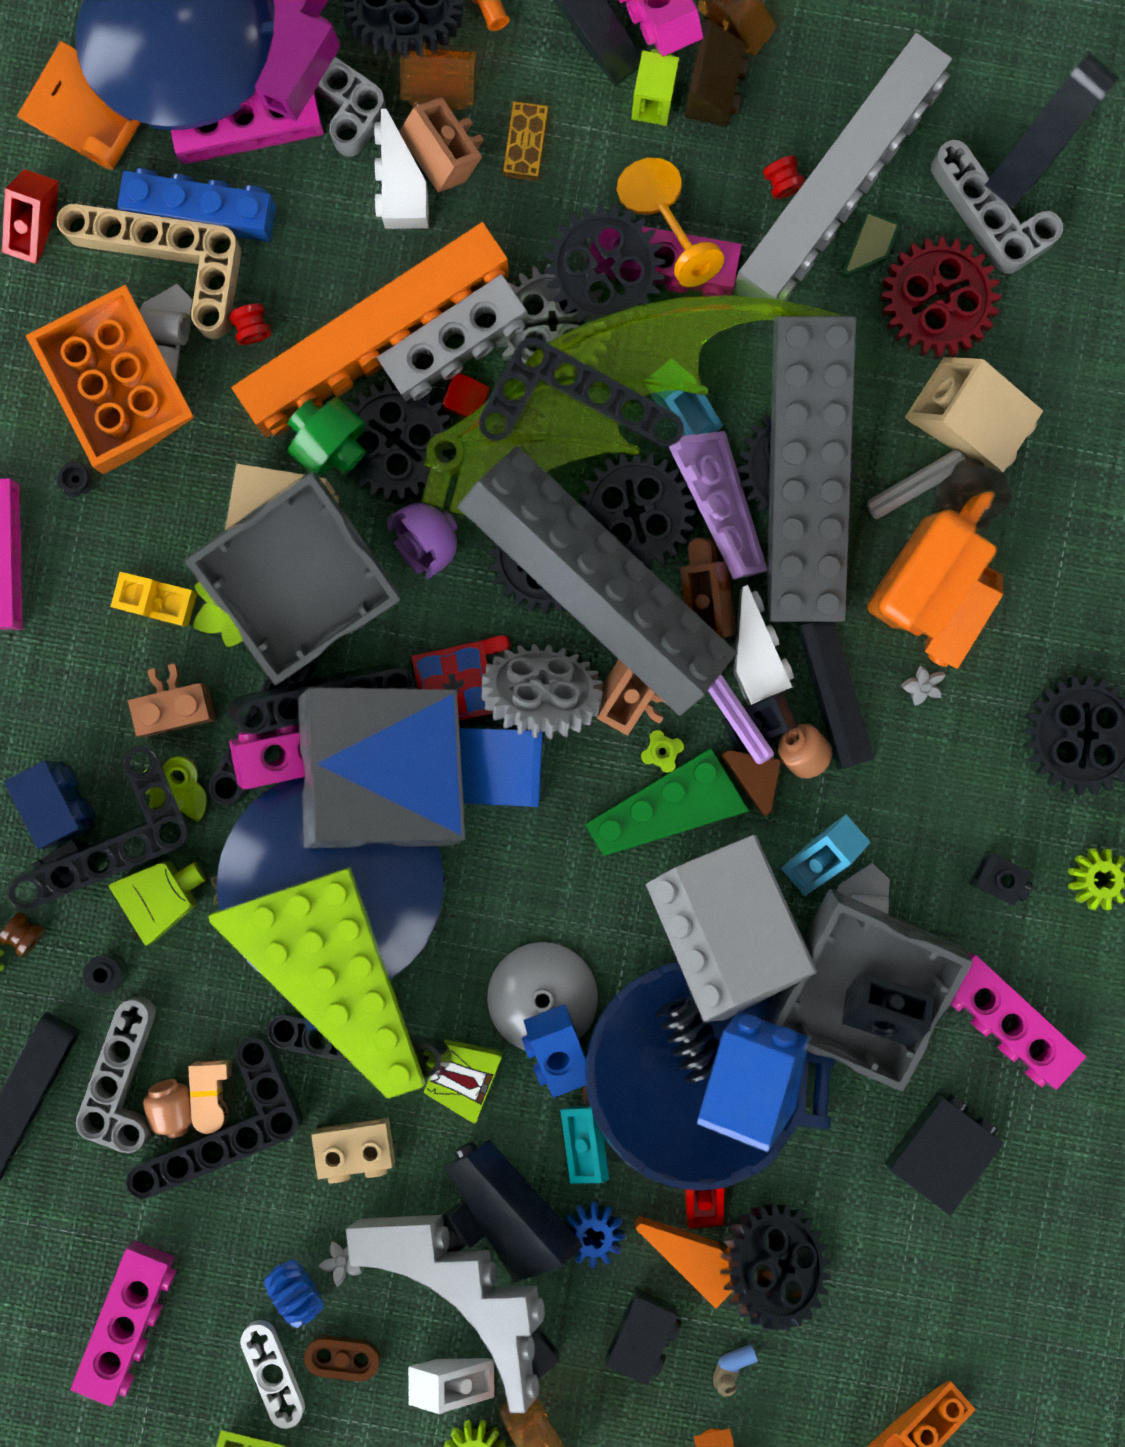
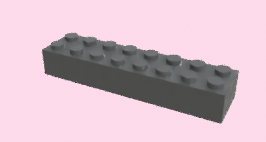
M774 316L766 614L770 621L845 622L856 317Z
M518 445L488 471L457 506L679 716L705 695L737 654L724 639L713 631Z

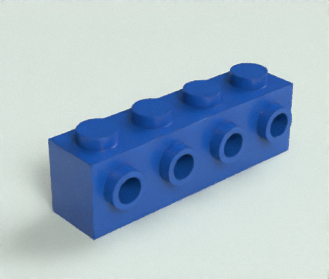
M137 168L135 172L123 171L117 206L120 211L221 225L229 228L235 237L265 242L271 241L276 211L271 195L266 193L265 189L257 186H245L244 190L230 188L228 183L219 180H209L208 184L194 182L193 178L181 174H173L172 178L160 177L156 172L143 168Z

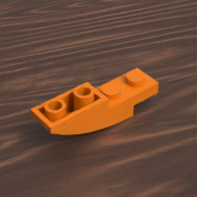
M948 1380L904 1412L867 1447H941L976 1409L955 1385Z

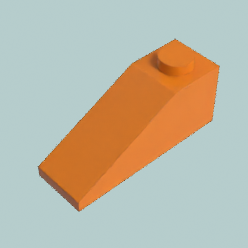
M638 1216L634 1220L635 1229L715 1308L734 1291L724 1290L723 1287L731 1280L730 1276L720 1273V1270L729 1267V1262L720 1257L723 1253H730L731 1248L729 1246L725 1249L718 1241L642 1216Z

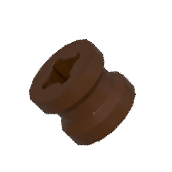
M19 911L0 933V943L3 945L10 944L15 948L16 954L24 958L37 945L46 928L40 924L34 925L28 920L27 914Z

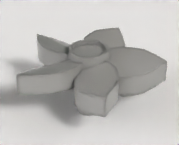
M920 665L916 678L907 679L902 684V687L911 693L912 701L917 706L924 702L927 695L941 698V692L936 684L941 682L946 674L944 672H935L929 675L926 668Z
M331 1242L329 1249L333 1258L323 1261L318 1266L326 1272L334 1271L333 1280L337 1287L343 1282L346 1272L353 1276L362 1273L360 1267L350 1266L348 1247L343 1250L335 1242Z

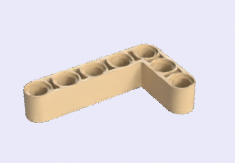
M79 204L66 205L59 211L57 226L73 245L199 264L191 310L192 321L197 329L209 339H219L228 332L231 324L228 314L233 311L241 260L240 244L229 228L221 225ZM75 220H85V224L80 231L70 232L71 224ZM114 224L121 225L120 233L117 236L106 237V232L110 226ZM147 231H158L154 241L150 243L142 242V237ZM183 236H194L191 246L187 248L178 247L179 240ZM222 240L231 242L227 252L223 254L214 253L215 245ZM216 276L225 277L224 285L217 290L208 289V284L212 278ZM207 313H219V319L216 324L212 326L203 325V319Z

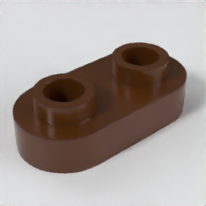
M322 1335L314 1338L309 1343L304 1355V1361L307 1369L318 1377L361 1382L372 1378L377 1372L380 1363V1353L377 1347L367 1340ZM320 1349H328L331 1357L329 1359H322L318 1351ZM358 1353L365 1354L368 1357V1362L364 1364L358 1363L355 1355Z

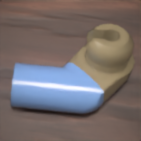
M752 1344L723 1354L719 1358L713 1375V1384L720 1395L731 1396L737 1390L735 1383L739 1370L758 1362Z

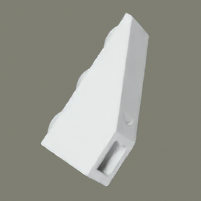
M381 109V122H375L374 124L375 144L381 145V158H375L376 181H382V194L375 195L376 217H382L385 229L429 228L426 180L387 109Z
M748 585L739 590L737 635L735 641V651L737 654L734 656L733 674L747 706H750L791 688L792 685L789 680L794 679V675L787 659L780 660L775 646L779 645V640L771 624L765 626L760 614L765 609L758 592H751Z

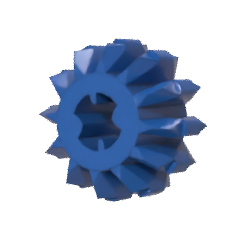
M596 1201L591 1202V1212L588 1213L582 1204L576 1207L580 1218L570 1214L566 1216V1222L571 1226L570 1230L583 1245L575 1255V1262L580 1264L588 1256L589 1265L592 1268L596 1267V1257L601 1256L602 1261L606 1265L609 1264L611 1259L608 1250L614 1254H620L622 1251L621 1246L615 1241L625 1239V1231L616 1229L622 1224V1218L620 1216L610 1218L612 1207L609 1205L604 1207L602 1212L599 1213ZM592 1227L595 1232H599L600 1239L594 1241L592 1237L585 1238L587 1237V1229Z
M290 1259L284 1264L281 1263L266 1276L265 1287L267 1294L271 1297L279 1314L291 1326L298 1328L304 1323L307 1324L322 1311L323 1300L321 1293L317 1290L309 1274L306 1273L302 1265L298 1264L297 1261Z

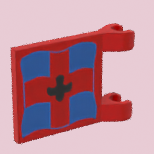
M502 635L411 656L418 689L457 690L459 721L493 714V710L485 709L486 701L481 699L482 677L486 673L487 655L502 653L504 650L511 649L509 637Z

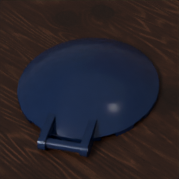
M83 0L78 15L75 36L78 61L88 84L96 95L105 102L108 108L129 121L134 119L150 124L151 128L164 130H185L209 125L241 110L240 104L256 92L255 85L267 62L274 35V1Z
M305 777L284 781L264 792L242 813L225 842L217 876L219 909L223 910L351 867L389 980L399 974L423 949L434 930L440 913L444 882L438 847H399L391 844L377 843L352 848H304L302 793ZM245 958V960H246L254 969H256V968ZM305 1017V1023H306V1029H307V1031H315V1030H318V1029Z
M679 962L653 969L627 984L609 1002L597 1021L588 1046L585 1074L587 1094L593 1116L601 1133L620 1158L642 1175L658 1183L685 1190H711L732 1186L767 1167L780 1154V1150L786 1144L790 1135L794 1134L797 1127L830 1130L831 1118L827 1117L830 1069L831 1066L835 1065V1059L816 1055L809 1051L806 1052L796 1110L768 1152L697 1124L710 1076L694 1083L685 1082L684 1077L692 1069H679V1063L686 1056L675 1057L672 1052L680 1043H668L666 1040L674 1032V1029L662 1030L660 1025L668 1019V1016H655L656 1011L664 1004L679 998L693 997ZM773 996L741 1012L754 1015L763 1020V1016ZM734 1016L722 1021L707 1022L713 1026V1037H716L719 1042H721L723 1031ZM809 1064L816 1065L812 1115L805 1114Z

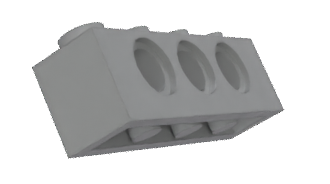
M501 274L379 355L377 359L405 402L411 398L416 401L426 396L432 390L431 385L441 378L448 380L460 373L463 369L462 364L471 358L480 359L489 354L494 349L493 344L504 336L509 339L519 334L525 328L524 323L529 320L527 311ZM483 314H492L496 317L494 325L489 328H481L476 324L478 318ZM454 334L465 337L464 344L458 349L446 347L447 339ZM422 355H430L434 358L432 366L426 370L415 368L416 360Z

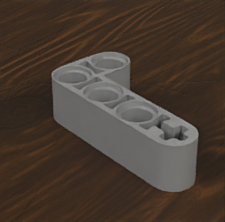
M334 57L317 85L315 93L339 109L330 123V134L336 150L344 156H355L365 148L374 135L375 122H381V109H386V104L382 91L376 84ZM337 79L347 81V85L340 90L330 88L331 83ZM373 99L378 102L377 106L372 110L360 108L361 103L365 100ZM346 129H353L357 132L355 137L350 140H342L339 138V135Z
M950 140L940 147L931 164L932 174L990 261L999 271L1003 273L1018 271L1048 251L1061 237L1063 232L1062 220L1056 213L1051 211L1040 212L1023 224H1020L1008 205L984 186L989 177L964 142ZM946 159L947 161H951L954 159L957 162V164H947L944 160ZM963 187H974L978 191L979 198L968 197ZM984 217H995L998 220L999 228H989L984 222ZM1035 226L1045 227L1050 234V239L1040 238L1036 234ZM1005 246L1015 247L1019 252V259L1009 258L1005 253Z
M134 997L118 1006L76 1119L77 1131L83 1138L124 1153L135 1152L148 1142L152 1135L147 1117L123 1108L155 1019V1006L146 997ZM135 1007L139 1008L137 1014L143 1018L132 1025L130 1032L123 1031L129 1028L133 1021V1015L128 1012ZM117 1041H124L130 1047L131 1052L128 1059H122L116 1054L115 1044ZM104 1076L112 1077L117 1082L116 1094H109L104 1090L102 1086ZM91 1112H98L103 1116L105 1122L103 1129H97L92 1126L89 1120ZM125 1125H133L139 1130V1141L134 1142L127 1139L124 1134Z

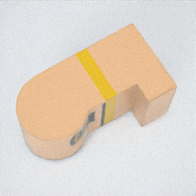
M231 1060L194 1062L189 1066L191 1120L195 1129L203 1134L215 1133L228 1119L229 1110L223 1101L222 1080L228 1079L232 1075Z

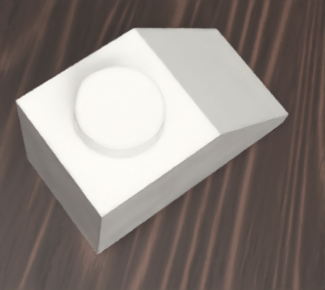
M435 1359L408 1367L409 1405L441 1414L494 1398L493 1359Z

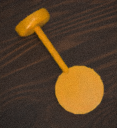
M645 158L635 161L625 168L618 178L617 193L620 202L628 210L631 209L632 212L637 214L652 215L661 212L685 250L678 257L674 266V274L679 283L685 287H696L706 283L721 270L725 256L719 246L712 242H700L692 245L669 209L681 194L682 179L679 170L671 162L661 158Z

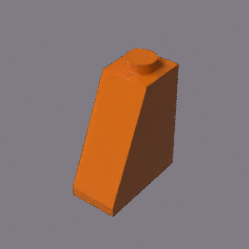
M986 566L938 638L928 636L926 639L925 652L929 654L930 660L942 667L950 665L956 669L959 668L1004 594L1003 574Z

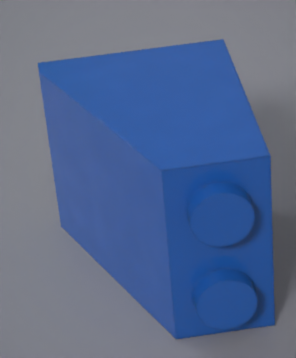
M459 728L463 803L539 807L542 731L539 732L536 738H533L531 730H525L522 734H518V730Z
M738 1011L723 1031L697 1124L768 1152L796 1110L809 1037L796 1033L792 1029L766 1022L754 1015Z

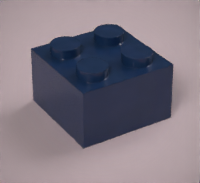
M43 761L4 781L37 849L58 847L96 827L92 820L96 817L95 811L87 798H81L76 788L79 785V780L70 765L65 766L64 762Z

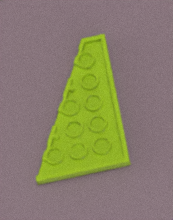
M351 867L208 915L210 923L386 1098L424 1087L425 1080Z

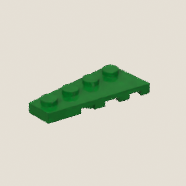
M710 748L587 822L585 826L603 856L749 812Z

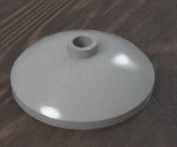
M535 942L516 948L501 960L493 972L489 983L487 1003L490 1017L499 1033L512 1045L525 1050L521 1037L527 1035L523 1020L566 1004L580 1039L594 1020L598 1004V991L592 971L577 953L560 944ZM541 993L548 995L550 999L549 1004L545 1007H540L535 1002L536 996Z

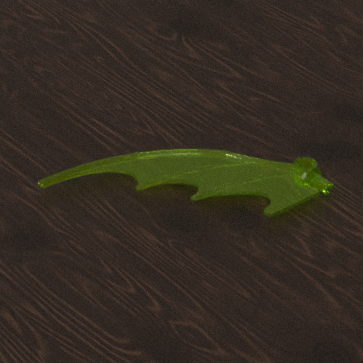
M731 295L685 297L635 306L590 321L547 343L644 397L652 393L668 390L707 395L709 390L706 386L701 385L699 378V352L703 344L716 333L738 324L758 320H774V316L844 315L773 298ZM538 348L525 364L530 367L539 365L544 357L542 350ZM562 365L556 370L555 378L560 384L570 385L576 380L577 372L570 365ZM518 380L508 382L504 388L505 397L512 401L521 399L526 391L525 385ZM539 382L513 433L508 439L494 442L482 434L479 428V419L488 400L475 412L445 432L437 434L430 439L424 466L430 467V472L422 502L443 508L452 474L459 475L450 511L465 515L457 506L476 483L516 445L529 455L545 472L574 460L606 452H623L636 455L640 449L636 445L629 444L621 436L617 423ZM603 383L592 385L588 391L590 399L598 404L604 403L610 398V390ZM629 401L625 403L622 407V412L626 407H628L635 401ZM493 414L487 419L486 428L488 432L497 435L505 431L507 427L505 416ZM444 442L453 443L457 450L455 458L448 463L440 462L436 455L439 445Z

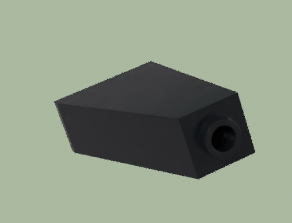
M490 1139L478 1145H475L473 1141L464 1144L454 1152L456 1159L444 1167L514 1283L561 1267L583 1247L578 1237Z

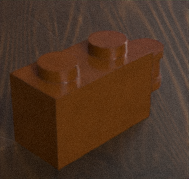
M696 538L688 546L690 566L680 567L684 603L720 637L737 635L730 571L725 562H719L717 545L712 539Z

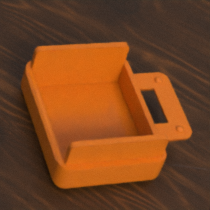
M985 492L971 497L959 515L952 510H945L925 517L869 598L867 603L868 612L890 626V628L906 629L915 636L925 633L931 638H938L996 553L994 545L974 533L977 528L975 526L976 522L984 510L990 507V501L995 493Z

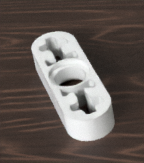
M265 1320L253 1321L246 1327L241 1336L242 1350L271 1421L280 1428H291L298 1424L305 1409L304 1399L275 1328ZM254 1331H257L260 1336L266 1334L268 1337L263 1344L266 1354L268 1355L271 1351L275 1352V1354L266 1356L260 1362L257 1359L263 1353L258 1343L252 1344L250 1342ZM270 1364L279 1366L283 1371V1379L274 1384L267 1382L263 1377V1368ZM285 1386L289 1387L283 1394L286 1403L296 1406L291 1417L286 1412L280 1413L278 1411L282 1405L279 1391Z

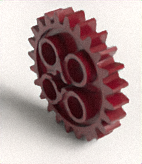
M941 236L934 247L931 240L926 238L923 242L922 250L915 243L911 244L909 247L910 256L901 252L896 258L899 265L891 264L887 271L893 277H885L881 285L890 291L883 292L879 300L888 302L889 305L883 308L881 315H892L893 319L886 327L887 329L895 327L900 329L895 338L896 341L904 337L910 339L907 346L909 351L916 344L921 345V356H925L930 348H934L935 357L940 358L944 348H947L950 356L954 357L958 353V345L967 352L972 347L971 339L979 343L984 338L981 330L989 331L993 327V323L988 318H995L1000 310L991 306V304L997 303L1001 299V295L992 293L991 290L996 288L1000 281L988 279V275L994 270V266L983 268L980 264L984 260L985 254L983 253L973 258L971 256L973 251L972 244L962 251L959 250L960 239L956 238L951 247H947L945 237ZM948 266L952 268L955 273V279L947 280L940 275L939 267ZM963 281L969 283V286L952 292L945 302L941 299L929 305L918 314L912 313L913 308L928 303L935 294L938 296L943 295ZM915 283L920 285L923 289V297L911 296L907 290V284ZM962 297L970 300L973 305V311H962L958 307L957 299ZM934 315L938 317L941 322V329L934 330L926 325L925 316Z

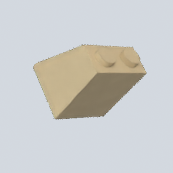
M944 357L905 418L952 450L959 449L966 459L983 470L1004 473L1005 469L1015 461L1017 451L1026 437L1035 430L1037 420L1043 410L984 359Z
M236 463L225 530L304 475ZM320 478L337 503H339V496L335 495V491L328 480Z

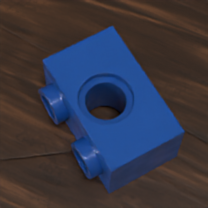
M566 1004L523 1020L527 1035L521 1037L528 1057L536 1056L538 1063L534 1064L533 1067L540 1086L547 1084L553 1098L585 1086L587 1057Z

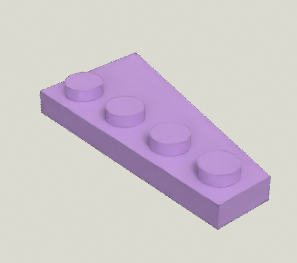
M726 432L682 436L669 449L733 579L754 576L768 571L745 494L740 486L741 481Z

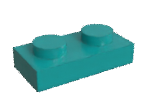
M568 1106L560 1109L570 1184L603 1183L609 1180L604 1137L595 1121L591 1107Z

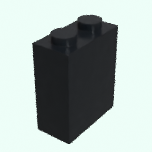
M936 1093L884 1164L891 1172L951 1216L1004 1143L995 1137V1134L998 1132L997 1128L981 1116L976 1122L967 1116L965 1112L969 1107L952 1094L945 1099Z

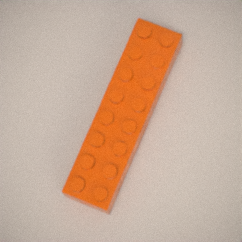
M481 222L231 388L264 436L268 438L273 434L274 437H278L291 429L288 421L306 401L312 400L321 409L323 407L322 401L333 394L336 397L345 394L354 386L353 381L363 374L369 377L381 370L383 367L377 359L379 355L502 274L505 280H508V259L485 224Z

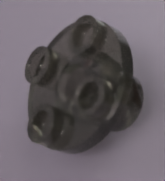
M962 460L954 466L951 475L945 478L936 490L937 512L952 510L959 515L971 497L985 492H993L995 494L990 501V507L984 510L975 524L976 529L985 528L990 524L991 519L1006 509L1011 501L1010 484L1002 473L986 468L980 460Z

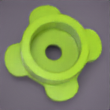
M655 730L649 735L650 743L647 750L642 752L641 759L647 765L655 764L661 767V770L665 773L672 772L676 767L674 761L678 753L684 749L683 742L678 738L670 739L664 736L662 731ZM660 748H664L666 750V753L664 755L659 754Z

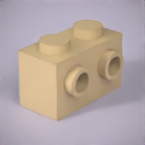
M389 1117L316 1128L311 1134L317 1178H328V1183L348 1181L351 1179V1174L364 1172L366 1178L383 1176L387 1174V1169H391L395 1163Z

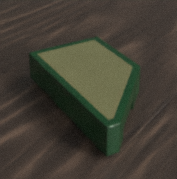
M866 211L841 276L847 278L865 268L886 261L901 223Z

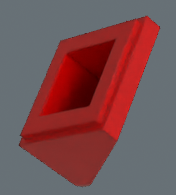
M458 373L451 379L443 401V410L478 422L490 387Z

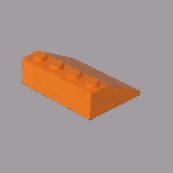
M126 285L25 335L93 468L102 474L135 459L194 418Z

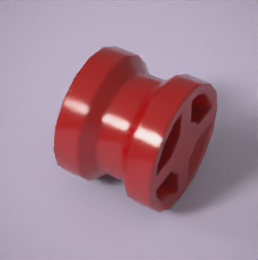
M794 155L771 163L762 172L764 178L771 182L773 187L771 194L774 200H780L797 193L806 181L805 176L800 175L798 172L799 162Z
M253 303L245 305L228 314L230 323L237 330L235 338L238 345L254 344L271 336L270 325L265 323L263 319L265 311L262 304Z

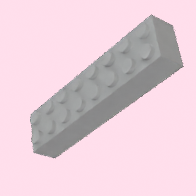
M917 32L914 34L739 270L733 292L766 316L769 315L774 307L779 311L781 310L797 284L794 281L795 278L800 281L804 279L819 254L816 250L819 249L821 252H824L836 235L835 232L841 225L838 220L845 223L857 207V202L863 195L860 190L865 194L870 190L879 177L878 174L884 165L890 163L901 147L900 144L906 135L909 136L922 119L921 116L927 107L932 106L944 89L943 86L951 76L946 72L952 61L950 56Z

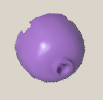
M412 503L401 508L387 519L388 531L390 532L395 529L399 539L393 542L406 563L417 574L426 571L425 578L429 579L444 569L455 556L457 548L455 530H457V524L447 511L441 512L435 506L426 503Z

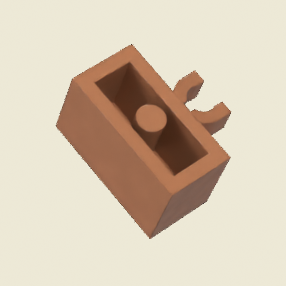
M442 97L413 107L399 131L406 146L438 193L463 184L468 180L482 158L477 149L484 140L480 134L475 137L467 135L466 132L472 125L471 120L468 117L458 122Z
M618 659L602 685V703L596 719L628 736L644 710L653 721L660 724L663 716L660 712L653 709L650 700L655 703L664 701Z
M174 663L168 665L170 677L167 680L169 690L166 691L165 682H162L158 677V670L155 668L147 670L149 679L156 687L157 693L128 700L136 737L147 738L217 721L209 686L197 683L178 688L180 673L178 664Z

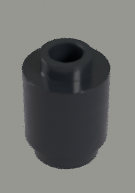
M106 953L91 959L83 971V979L86 986L91 991L100 994L108 993L121 987L128 977L127 963L121 956L114 953ZM101 968L107 971V980L103 978Z

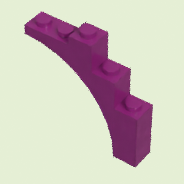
M273 0L275 7L274 35L267 62L255 85V89L264 107L297 121L341 47L333 25L325 18L319 16L328 0Z

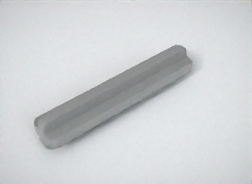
M959 449L953 450L869 499L866 505L868 511L875 519L881 518L965 469L967 464L965 456Z

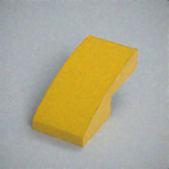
M119 572L110 607L188 627L197 592L161 583L153 579Z

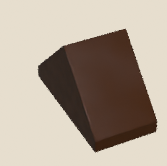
M730 750L722 753L720 756L761 816L771 813L781 760L770 758L762 764H757L751 754Z

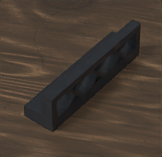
M811 622L801 625L796 631L827 737L832 747L836 768L845 769L873 760V752L835 623L816 622L812 624Z

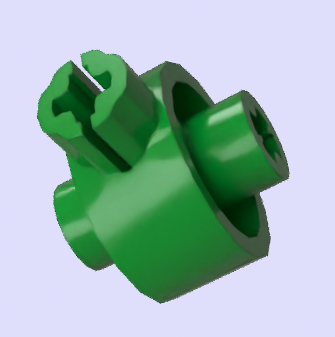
M339 397L333 398L321 409L309 399L298 408L288 421V425L298 433L290 444L288 453L301 464L303 469L307 470V473L314 469L320 477L334 466L344 476L357 465L366 453V450L356 442L364 430L366 422Z

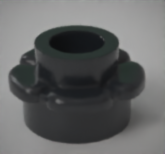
M76 461L68 462L58 473V486L63 488L64 494L69 497L76 498L80 494H87L93 487V481L91 480L93 472L86 464L80 465ZM75 476L79 477V481L77 483L73 482V478Z

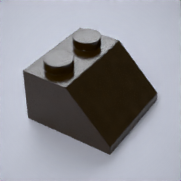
M704 20L702 29L703 39L699 43L684 118L727 127L730 114L737 116L742 93L735 92L737 79L745 80L749 58L742 56L745 46L743 41L714 22Z

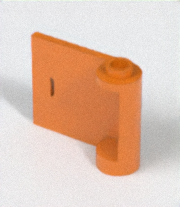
M62 41L59 42L17 115L24 122L109 170H114L141 123L134 119L129 121L107 107L105 102L96 95L88 84L80 67L76 49Z

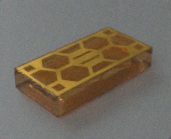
M518 101L512 102L503 176L539 181L549 106Z

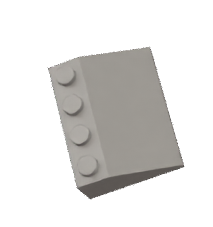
M751 835L677 866L646 883V887L704 1022L726 1020L736 1015L738 1011L741 1012L818 973L756 835Z

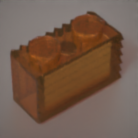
M426 48L423 49V57H419L415 51H412L408 59H404L401 53L400 99L409 100L411 106H417L442 97L452 110H462L467 108V105H473L476 94L477 52L437 48V52L433 53Z

